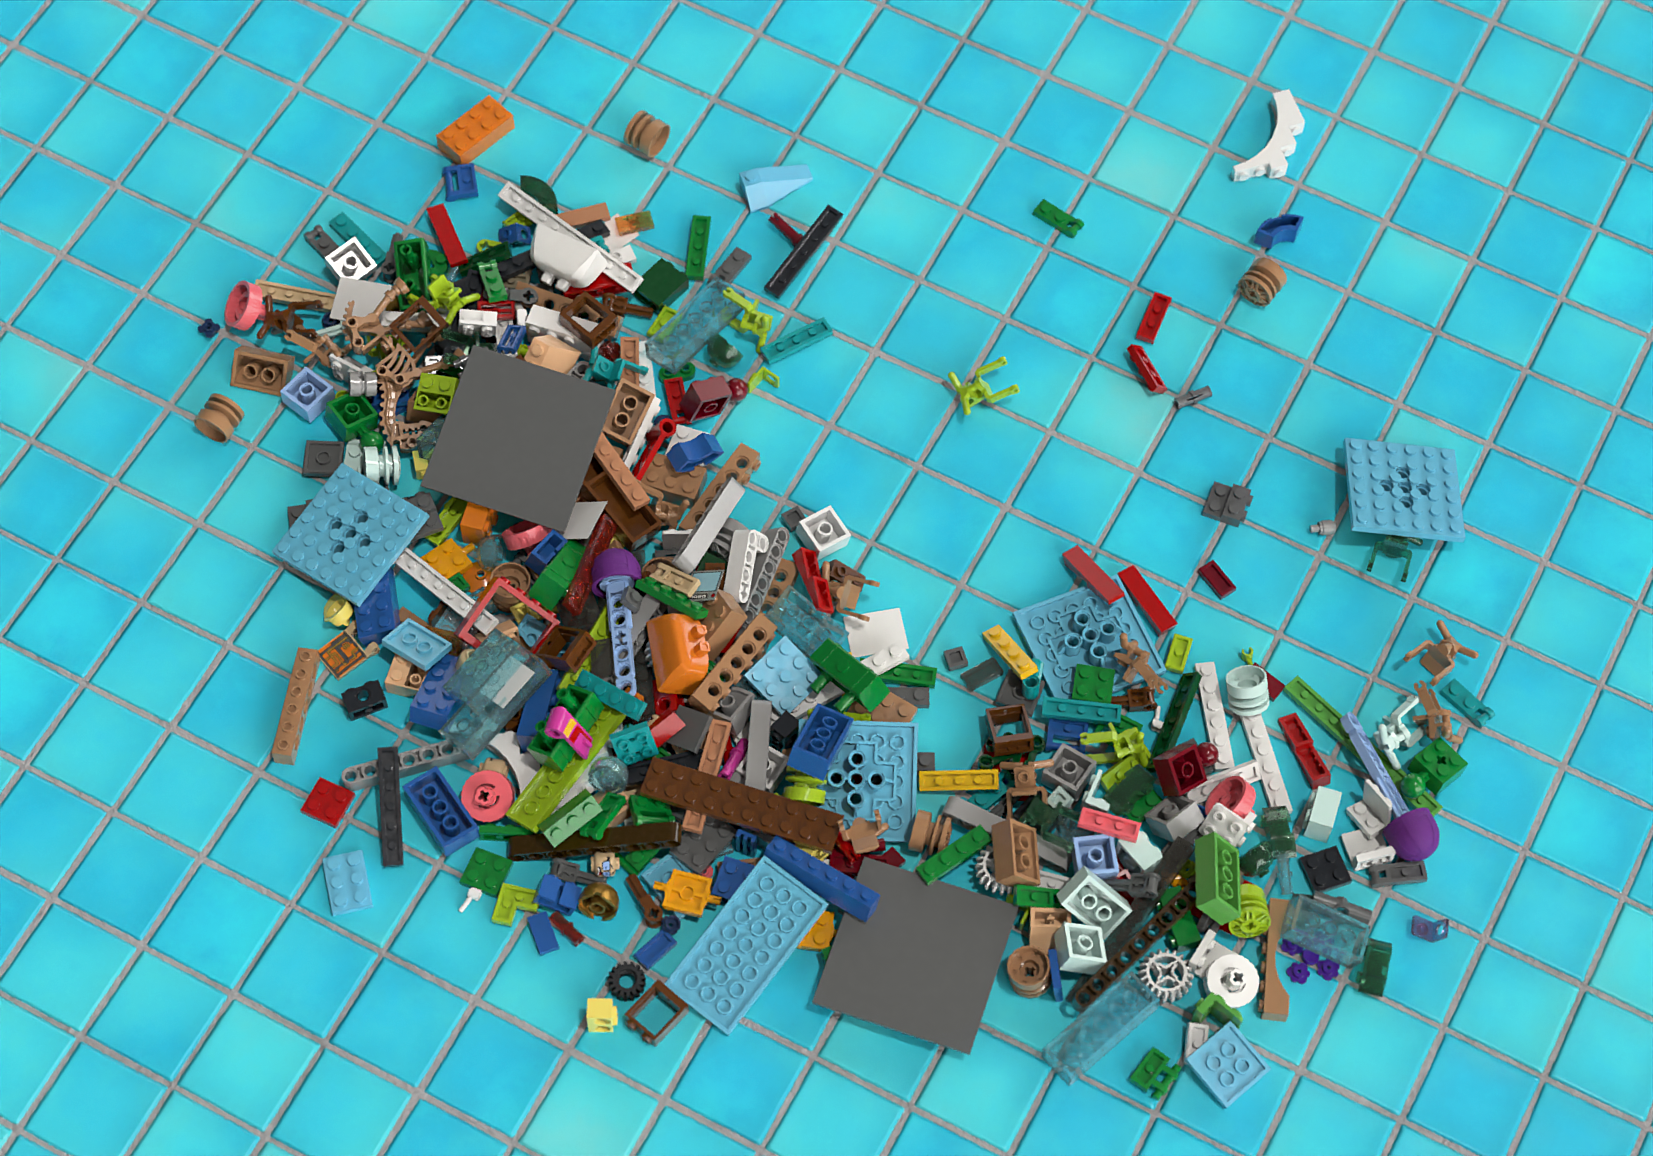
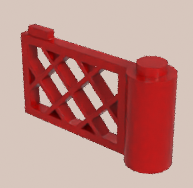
M669 418L662 419L651 428L649 433L646 432L645 436L648 443L631 472L636 479L641 481L661 444L675 434L676 424L673 420Z

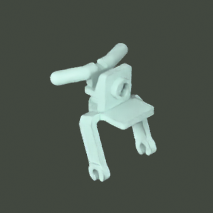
M1413 695L1409 696L1391 714L1390 718L1386 715L1383 716L1384 724H1380L1378 731L1373 733L1378 749L1385 751L1394 770H1399L1401 765L1393 750L1398 749L1399 744L1400 746L1412 747L1427 734L1425 725L1419 726L1415 732L1410 734L1401 722V717L1419 703L1418 696H1415V698Z

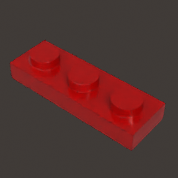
M1158 292L1154 293L1137 332L1136 339L1151 344L1154 343L1172 297Z
M1131 344L1127 348L1130 354L1129 357L1137 365L1139 374L1146 380L1148 389L1152 392L1163 394L1167 387L1143 347Z

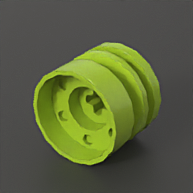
M787 766L786 772L795 776H786L785 780L794 783V786L784 788V797L812 806H823L825 804L826 791L817 789V786L826 785L827 780L822 781Z
M1241 884V917L1228 922L1230 932L1237 937L1251 938L1267 931L1271 924V918L1263 889L1253 884Z

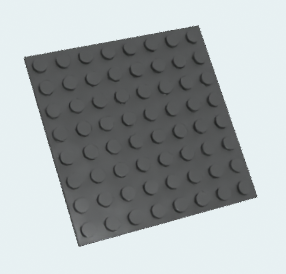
M473 345L420 486L565 533L616 390Z
M864 857L856 881L880 894L877 908L867 922L862 921L847 911L844 912L812 1004L970 1055L1019 906H1013L1011 903L939 880L927 886L917 873Z

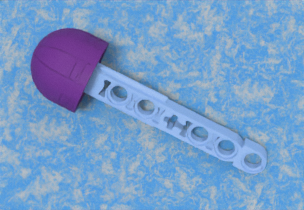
M611 548L599 554L593 561L591 566V585L595 595L607 600L615 675L618 678L616 680V687L622 690L625 686L629 685L631 690L628 693L635 696L637 688L634 678L635 666L631 628L633 627L632 613L624 605L619 608H615L614 605L617 601L621 600L623 590L627 586H631L637 592L640 591L635 587L637 580L642 579L641 568L632 553L621 548ZM620 617H624L625 621L622 624L617 625V619ZM622 635H624V637L622 638L624 645H622V643L619 640L621 639ZM623 651H627V657L624 659H620V653ZM623 669H630L626 676L620 675Z
M1346 713L1340 718L1344 729L1349 734V738L1380 792L1389 798L1392 803L1391 813L1395 819L1383 830L1389 846L1395 849V854L1404 860L1421 861L1428 858L1437 849L1440 839L1439 829L1433 815L1428 808L1408 810L1369 738L1362 730L1360 722L1353 713Z

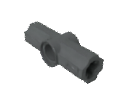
M1316 890L1312 893L1308 904L1309 908L1331 915L1338 922L1347 921L1364 928L1368 926L1372 916L1371 910L1349 903L1344 897H1333ZM1340 907H1341V908H1344V910H1341V911L1336 910V909H1337V908H1340Z

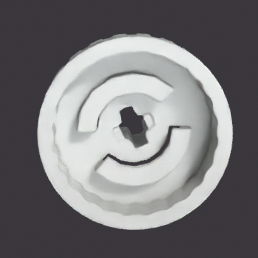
M1236 954L1223 955L1207 967L1203 978L1204 990L1207 996L1211 992L1222 996L1228 1006L1237 1009L1246 1005L1255 997L1259 986V976L1254 965L1243 956Z

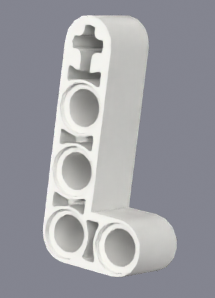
M735 530L733 534L723 591L731 594L737 603H745L748 600L756 552L764 553L769 547L768 538L756 530Z

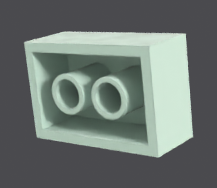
M1085 866L1056 894L1061 905L1083 923L1089 926L1101 927L1104 940L1132 912L1126 899Z

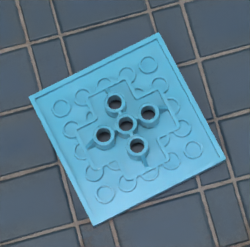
M1353 438L1344 439L1343 446L1351 531L1464 542L1465 530L1455 449Z
M341 463L278 542L272 553L360 607L430 516L408 501Z
M1118 574L1110 578L1124 591L1125 596L1110 605L1088 589L1086 585L1013 612L1012 616L1032 657L1044 662L1042 677L1052 697L1072 699L1077 664L1115 669L1112 693L1144 682L1145 679L1139 672H1137L1131 684L1122 679L1129 665L1126 668L1118 664V659L1113 656L1115 652L1128 653L1127 650L1120 646L1121 633L1127 634L1128 642L1136 640L1140 649L1150 653L1148 664L1158 676L1166 673L1167 670Z
M799 719L798 737L808 719ZM853 721L848 737L832 764L828 776L824 779L827 780V784L817 786V789L826 791L825 804L815 807L844 815L843 825L845 830L850 829L853 821L858 817L864 818L870 823L875 822L873 810L879 809L882 820L881 824L887 823L889 828L878 835L877 839L884 838L885 842L909 843L916 818L918 723ZM860 755L863 761L861 764L856 765L852 762V757ZM834 774L842 776V781L839 784H834L831 781V777ZM860 775L862 782L857 785L851 782L852 776ZM878 775L882 778V783L874 785L871 782V778ZM853 795H859L862 801L855 805L851 803L850 798Z

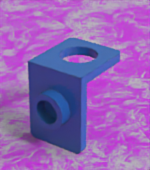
M519 223L499 229V242L508 241L511 244L518 241L530 245L531 229ZM521 230L526 232V239L522 237Z

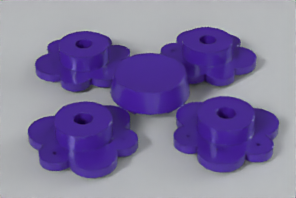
M1316 930L1310 939L1313 947H1308L1305 950L1302 946L1303 940L1298 938L1295 933L1289 934L1288 937H1283L1281 950L1288 952L1290 956H1294L1295 953L1301 954L1303 960L1299 964L1293 962L1286 971L1293 983H1306L1307 978L1310 976L1307 964L1315 965L1317 963L1319 968L1317 973L1323 976V979L1326 981H1330L1333 977L1339 975L1340 965L1338 962H1332L1330 958H1326L1325 961H1319L1318 951L1323 950L1327 952L1329 947L1334 944V940L1330 937L1329 932Z

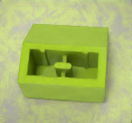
M421 373L413 409L447 415L460 380L454 377Z

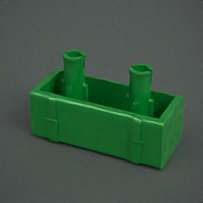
M415 238L394 242L397 278L400 277L410 290L407 294H400L398 296L400 312H404L411 306L408 303L410 299H407L409 294L417 297L423 295L427 301H433L432 296L427 290V286L433 279L429 278L432 275L431 256L429 255V246L425 239ZM421 308L416 313H420L422 310L426 312V310Z
M570 539L563 545L549 565L543 569L528 595L540 602L548 610H553L562 597H565L579 608L586 597L573 590L571 586L576 580H580L592 589L591 574L585 568L591 561L594 553L575 539Z
M827 638L809 658L813 665L821 672L809 687L816 694H819L831 681L845 692L837 703L834 704L835 708L842 714L854 701L869 712H872L890 693V690L880 676L830 638Z
M569 684L566 689H559L556 693L559 700L554 708L557 706L566 708L587 733L594 723L597 722L599 715L605 708L593 692ZM548 715L545 721L541 720L536 723L535 729L537 734L533 737L527 750L539 764L563 772L568 763L573 759L572 757L576 751L565 739H555L545 734Z

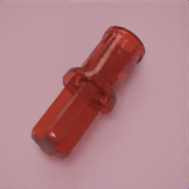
M558 911L552 913L549 919L561 931V935H565L575 946L580 945L585 937L573 926L574 923L569 922Z

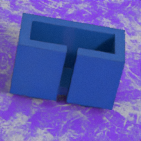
M553 529L530 553L525 564L540 575L568 540Z
M544 874L539 881L533 902L571 916L576 910L582 888L573 882L563 883L561 882L562 880L553 874Z

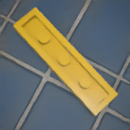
M999 624L982 633L984 640L1021 680L1038 672L1037 665Z
M999 769L919 771V791L999 789Z

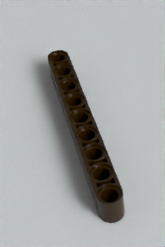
M662 822L637 826L608 827L604 830L603 837L600 840L593 839L592 836H581L580 830H577L555 848L544 834L513 836L508 839V859L520 862L594 855L595 852L619 853L681 846L682 824L678 822Z
M1190 882L1077 991L1072 1000L1074 1010L1077 1012L1087 1011L1196 905V897L1189 894V891L1196 893V882ZM1175 904L1182 905L1184 910L1177 909ZM1161 917L1168 918L1170 923L1163 922ZM1148 930L1154 931L1156 936L1149 935ZM1135 943L1140 944L1143 949H1142V950L1136 949V948L1134 947V944H1135ZM1120 957H1126L1129 963H1123ZM1106 970L1113 971L1115 976L1107 975ZM1092 984H1098L1101 990H1095ZM1078 998H1085L1087 1000V1004L1080 1003Z

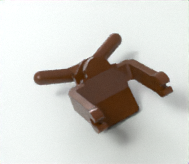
M268 294L265 296V320L256 336L258 339H262L269 328L272 327L271 333L273 335L285 333V335L288 334L291 337V334L286 331L292 329L306 338L315 339L318 334L315 332V329L296 328L297 325H303L304 321L295 314V310H322L324 304H321L322 301L320 300L291 302L288 305V309L282 311L275 310L273 312L272 296Z

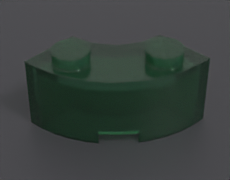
M520 175L521 191L553 214H558L557 198L552 188L538 178Z
M1140 764L1135 765L1124 773L1126 778L1119 784L1114 783L1102 798L1110 804L1109 810L1116 816L1129 814L1133 810L1134 804L1142 796L1150 794L1154 788L1153 784L1156 778Z
M1287 807L1262 808V815H1260L1259 820L1260 826L1264 828L1267 841H1265L1266 853H1269L1273 860L1297 857L1294 833L1290 832L1288 822H1291Z
M1368 938L1367 944L1362 945L1360 956L1363 957L1361 971H1357L1355 983H1358L1359 992L1382 997L1387 981L1392 943Z

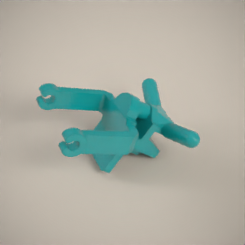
M596 346L593 350L591 349L590 367L586 369L582 379L590 381L592 376L597 381L603 379L606 387L615 389L611 387V384L619 381L623 368L641 375H646L649 369L622 358L616 359L613 363L598 355L599 349Z

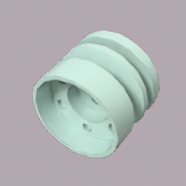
M376 446L363 447L364 476L379 484L380 477H383L386 486L389 485V477H392L393 485H398L401 474V462L397 446H391L390 454H388L387 446H383L382 455L378 454Z
M1245 665L1236 667L1228 672L1226 675L1229 709L1233 713L1242 716H1253L1262 713L1270 705L1267 689L1268 683L1267 674L1264 669L1258 666Z

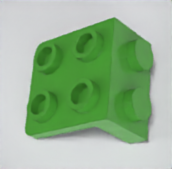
M1213 992L1205 1000L1201 998L1191 1013L1193 1015L1192 1023L1201 1024L1209 1014L1214 1016L1223 1025L1232 1021L1238 1030L1243 1022L1241 1013L1237 1009L1228 1006L1222 996L1215 995Z

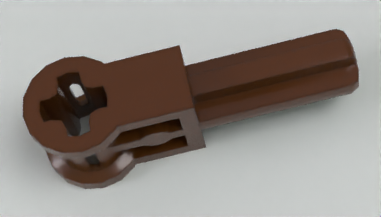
M604 293L602 295V304L618 316L624 318L625 314L652 318L653 308L629 304L628 298L616 296L612 293Z
M1149 686L1128 689L1127 695L1112 696L1111 704L1129 707V712H1148L1158 707L1154 699L1155 689Z
M630 874L626 878V882L639 902V907L645 916L646 925L651 929L659 928L663 924V911L661 907L654 903L650 894H647L637 875Z

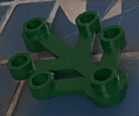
M1006 732L1003 736L1013 735V733ZM1033 735L1034 751L1029 752L1028 760L1023 765H1028V762H1034L1037 753L1044 751L1045 741L1041 736ZM988 739L985 748L987 751L993 752V748L990 746L991 741ZM1028 752L995 757L984 754L978 759L979 770L993 769V766L1012 759V762H1020L1022 755ZM1007 770L1006 777L1010 780H1015L1014 774L1010 773H1014V770Z

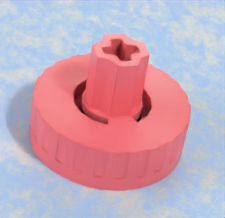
M240 281L234 286L225 306V322L228 326L246 331L255 323L256 319L265 320L266 309L265 305L262 304L263 293L260 286L247 281Z
M523 520L506 529L501 535L508 550L525 548L528 556L553 529Z
M483 770L471 775L465 782L461 792V801L470 816L482 822H496L506 816V812L515 802V790L511 781L505 775L491 770ZM484 792L489 793L487 800L484 799Z
M1240 776L1228 777L1220 782L1210 793L1206 801L1205 812L1208 815L1216 803H1221L1245 819L1250 811L1255 814L1252 810L1256 799L1255 789Z

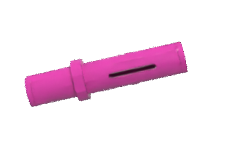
M741 738L736 747L730 751V757L718 774V777L727 780L731 779L739 763L746 756L748 739Z

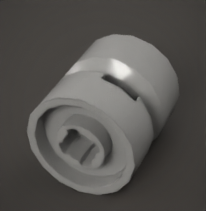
M349 372V396H361V394L376 396V372H365L364 375H361L360 372Z

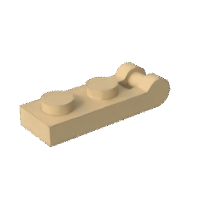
M661 562L656 566L657 570L649 576L656 579L657 583L667 585L672 588V591L684 594L688 598L692 597L701 584L699 579Z

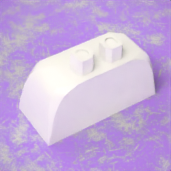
M537 223L531 243L530 258L544 272L541 277V281L544 284L551 286L554 279H557L558 282L555 287L564 293L570 286L584 288L589 286L608 265V262L597 249Z

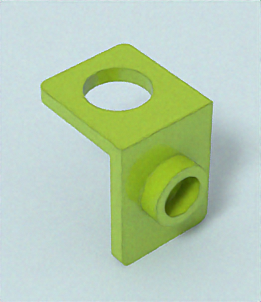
M762 366L757 373L754 372L747 383L748 393H751L763 379L778 388L780 386V378Z
M1007 894V903L1013 904L1012 894ZM1028 907L1018 908L1025 912L1019 926L1021 931L1029 918L1030 908Z

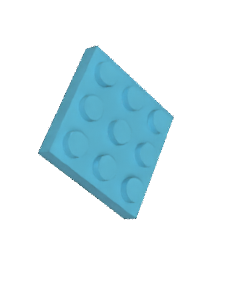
M784 636L743 677L765 700L772 701V707L781 716L786 710L791 713L813 691L809 685L816 680L821 672Z
M1232 1021L1225 1024L1184 1060L1224 1109L1229 1107L1271 1070Z

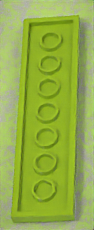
M601 702L605 708L599 715L597 722L594 723L588 732L593 740L587 759H583L575 752L572 757L573 759L568 763L563 772L543 765L505 815L512 821L537 833L539 830L538 825L552 814L608 741L609 735L614 733L627 715Z

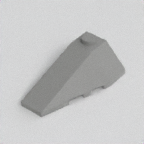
M732 686L731 692L727 697L719 699V707L713 713L708 712L707 715L713 717V719L732 723L730 733L738 736L749 722L752 700H754L755 695L740 687ZM708 689L709 694L715 696L714 692ZM684 695L685 707L698 711L687 702L691 695Z

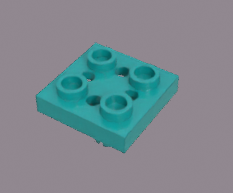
M647 721L637 725L628 724L629 728L624 726L623 730L609 735L621 767L659 754Z

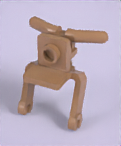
M303 325L296 326L297 329H306ZM288 329L286 332L290 333L291 337L288 334L284 335L287 341H292L312 352L303 361L305 364L318 356L322 365L331 368L329 359L331 353L336 357L342 358L353 349L349 348V344L341 349L336 343H333L327 334L322 337L317 334V338L312 339L306 338L292 329Z
M636 479L646 493L654 496L650 508L663 522L662 525H668V529L676 530L678 526L677 520L681 519L690 502L683 500L679 506L662 501L664 495L661 491Z
M824 561L822 563V578L828 581L831 600L837 602L836 610L839 613L869 622L870 617L844 610V607L855 610L861 591L860 586L851 584V582L856 581L879 587L880 583L851 575L846 576L843 583L832 580L829 582L830 563ZM813 603L809 607L811 613L817 611Z
M1438 620L1436 623L1444 638L1439 644H1434L1431 640H1425L1414 650L1409 651L1405 655L1406 657L1403 658L1404 661L1409 662L1421 651L1427 649L1428 651L1420 660V663L1435 676L1430 682L1433 687L1455 667L1453 660L1456 658L1457 652L1473 659L1479 656L1477 651L1458 643L1451 636L1442 620Z
M1121 633L1120 646L1127 650L1128 653L1115 652L1113 656L1118 659V664L1126 668L1129 665L1122 679L1131 684L1137 672H1139L1150 688H1156L1158 693L1163 694L1164 691L1160 690V687L1164 686V689L1168 690V685L1149 666L1148 659L1150 653L1140 649L1136 640L1128 642L1127 634Z
M1419 681L1422 685L1421 688H1418L1419 685L1414 683V689L1417 691L1427 715L1413 716V721L1418 726L1429 725L1426 727V733L1431 741L1436 740L1442 735L1449 742L1461 744L1463 738L1452 733V724L1450 722L1451 710L1441 709L1435 692L1432 689L1427 690L1424 681Z
M1052 759L1028 762V765H1023V762H1000L999 767L1004 770H1014L1015 788H1009L1006 792V819H1013L1012 796L1036 795L1038 791H1042L1043 823H1050L1047 790L1043 786L1037 787V773H1035V769L1052 767L1054 765Z
M879 809L873 810L876 821L872 823L858 817L853 821L850 829L845 830L842 819L837 821L843 841H849L853 845L856 854L876 850L879 847L877 836L888 830L889 825L887 823L881 824L882 820Z

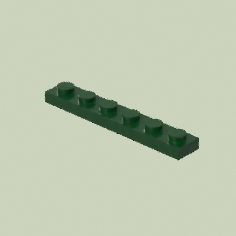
M1199 672L1185 673L1181 677L1146 767L1150 773L1156 772L1152 759L1172 749L1177 743L1202 678Z

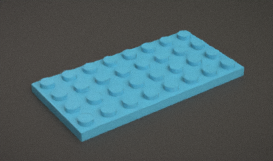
M764 855L665 982V985L729 1036L829 904Z

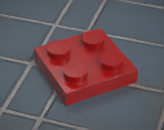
M320 777L300 811L306 816L337 829L356 795L355 792Z

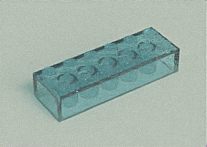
M716 276L645 342L646 357L675 375L744 310L728 298L723 297V290L730 287L743 298H745V293Z
M519 644L509 655L535 673L504 708L500 707L507 699L506 697L499 704L493 702L497 697L495 689H490L485 694L480 692L494 675L492 672L438 731L451 746L472 761L552 674V671L542 659ZM489 691L496 693L492 700L486 696Z
M1131 971L1046 1045L1042 1050L1041 1058L1070 1087L1158 1009L1160 999Z

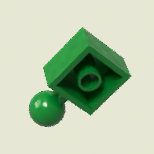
M349 393L326 403L325 418L345 443L360 436V447L362 450L363 447L376 446L379 453L383 449L384 439L382 435L372 431L377 428L379 414L363 394L361 396H349Z
M1439 736L1414 756L1407 768L1411 773L1405 775L1400 782L1401 792L1408 798H1418L1427 787L1437 796L1462 775L1468 763Z

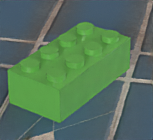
M1214 831L1195 840V902L1199 910L1206 913L1220 925H1223L1241 917L1239 850Z

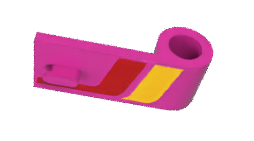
M561 706L552 708L545 727V734L551 738L565 739L583 759H587L589 750L592 748L593 738L566 708Z

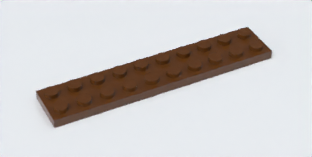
M656 757L652 758L640 790L641 796L770 836H778L784 840L828 854H832L840 831L837 821L844 820V815L796 800H790L783 796Z

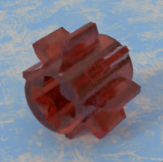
M608 340L600 346L602 352L598 355L613 363L616 359L620 358V345L618 342L614 341L612 343L611 340Z

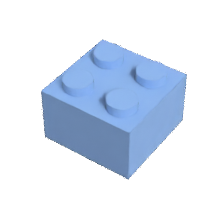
M307 367L280 391L283 403L309 423L326 409L327 402L335 399L333 386Z
M1104 834L1073 837L1070 849L1075 874L1085 866L1103 881L1117 878L1119 867L1113 837Z

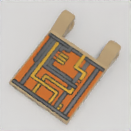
M356 620L351 622L343 632L318 650L320 660L338 681L369 657L380 652L376 642L370 643L363 650L352 637V635L358 633Z

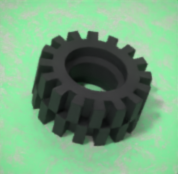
M624 961L623 965L618 963L616 968H612V973H609V989L612 991L613 996H617L618 1000L623 998L624 1002H627V999L634 1001V997L638 999L640 993L643 994L646 980L644 971L640 969L638 964L635 966L634 962L627 964V961ZM624 975H631L634 977L635 983L630 988H624L619 984L620 978Z

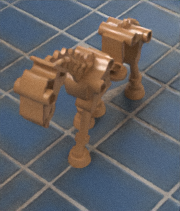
M398 277L393 282L392 289L384 293V298L373 313L365 317L352 316L355 301L348 302L349 308H345L347 314L343 315L346 321H343L342 325L346 326L343 329V333L348 335L345 337V341H350L349 348H353L354 353L357 355L362 354L364 356L379 343L381 344L380 348L387 357L375 365L377 383L382 384L380 390L384 391L381 394L384 402L380 403L383 411L379 412V416L383 417V420L379 424L384 427L382 434L388 435L387 442L390 444V448L395 444H399L401 453H412V451H417L418 448L433 440L435 426L432 427V423L428 421L408 424L396 421L395 411L399 396L409 390L415 380L420 379L421 373H430L442 368L446 370L448 367L454 366L453 361L458 360V357L465 354L460 348H457L451 359L446 360V358H442L440 362L416 368V363L426 348L429 349L432 346L431 343L418 355L413 354L412 357L399 343H397L395 349L393 338L389 335L388 338L385 336L390 334L391 327H383L378 317L388 303L396 298L395 295L399 296L400 294L404 295L410 292L404 281ZM422 310L415 321H410L409 318L398 329L406 328V330H411V328L423 329L424 327H431L430 332L427 334L429 336L438 327L427 313ZM441 333L432 342H440L445 340L446 338L444 334ZM360 335L374 336L375 338L364 346V340ZM401 355L400 360H399L398 364L396 365L397 360H398V357ZM422 428L427 429L425 432L420 431Z

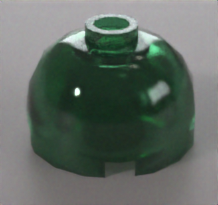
M718 333L713 335L708 342L707 354L711 358L709 362L716 368L718 366L723 368L734 367L743 358V355Z
M1262 841L1249 849L1244 855L1239 856V867L1244 876L1255 877L1258 875L1262 878L1270 872L1268 868L1272 865L1274 857L1267 842Z

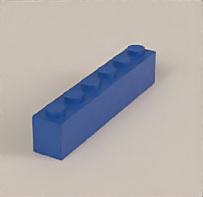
M775 836L766 847L764 855L815 894L864 922H867L875 912L880 898V894L778 836Z

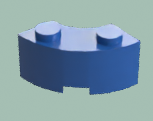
M1282 214L1281 217L1267 219L1258 228L1254 243L1270 250L1279 242L1288 241L1294 243L1301 230L1304 217L1294 214Z
M701 433L690 441L678 442L673 445L666 455L676 472H688L695 470L694 466L702 463L705 465L711 463L721 456L724 451L714 435Z

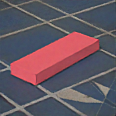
M1082 807L1077 827L1136 843L1141 823Z

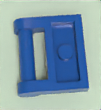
M474 163L446 166L442 169L443 176H445L446 200L448 202H454L456 199L478 197ZM453 174H457L459 190L454 191Z
M1049 718L1045 751H1057L1062 743L1053 742V738L1080 742V734L1088 732V722ZM1081 743L1080 746L1066 744L1085 755L1086 745Z

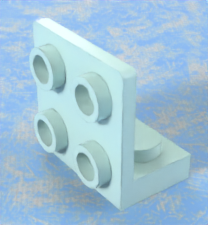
M1099 769L1097 775H1092L1088 791H1085L1082 798L1081 811L1082 807L1108 814L1110 804L1104 799L1094 798L1100 785L1103 770Z

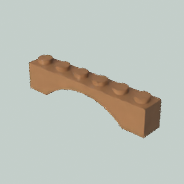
M1270 898L1267 908L1271 924L1267 931L1262 933L1266 938L1265 942H1262L1261 947L1264 961H1261L1260 973L1263 974V980H1260L1259 993H1262V1000L1259 999L1258 1012H1261V1019L1286 1022L1289 1014V994L1283 988L1278 977L1275 954L1278 941L1291 927L1293 922L1294 901Z

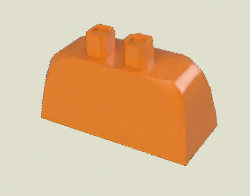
M665 614L648 620L646 625L657 690L663 693L691 695L704 680L708 671L710 645L705 641L706 626L702 625L698 619L695 620L685 614Z

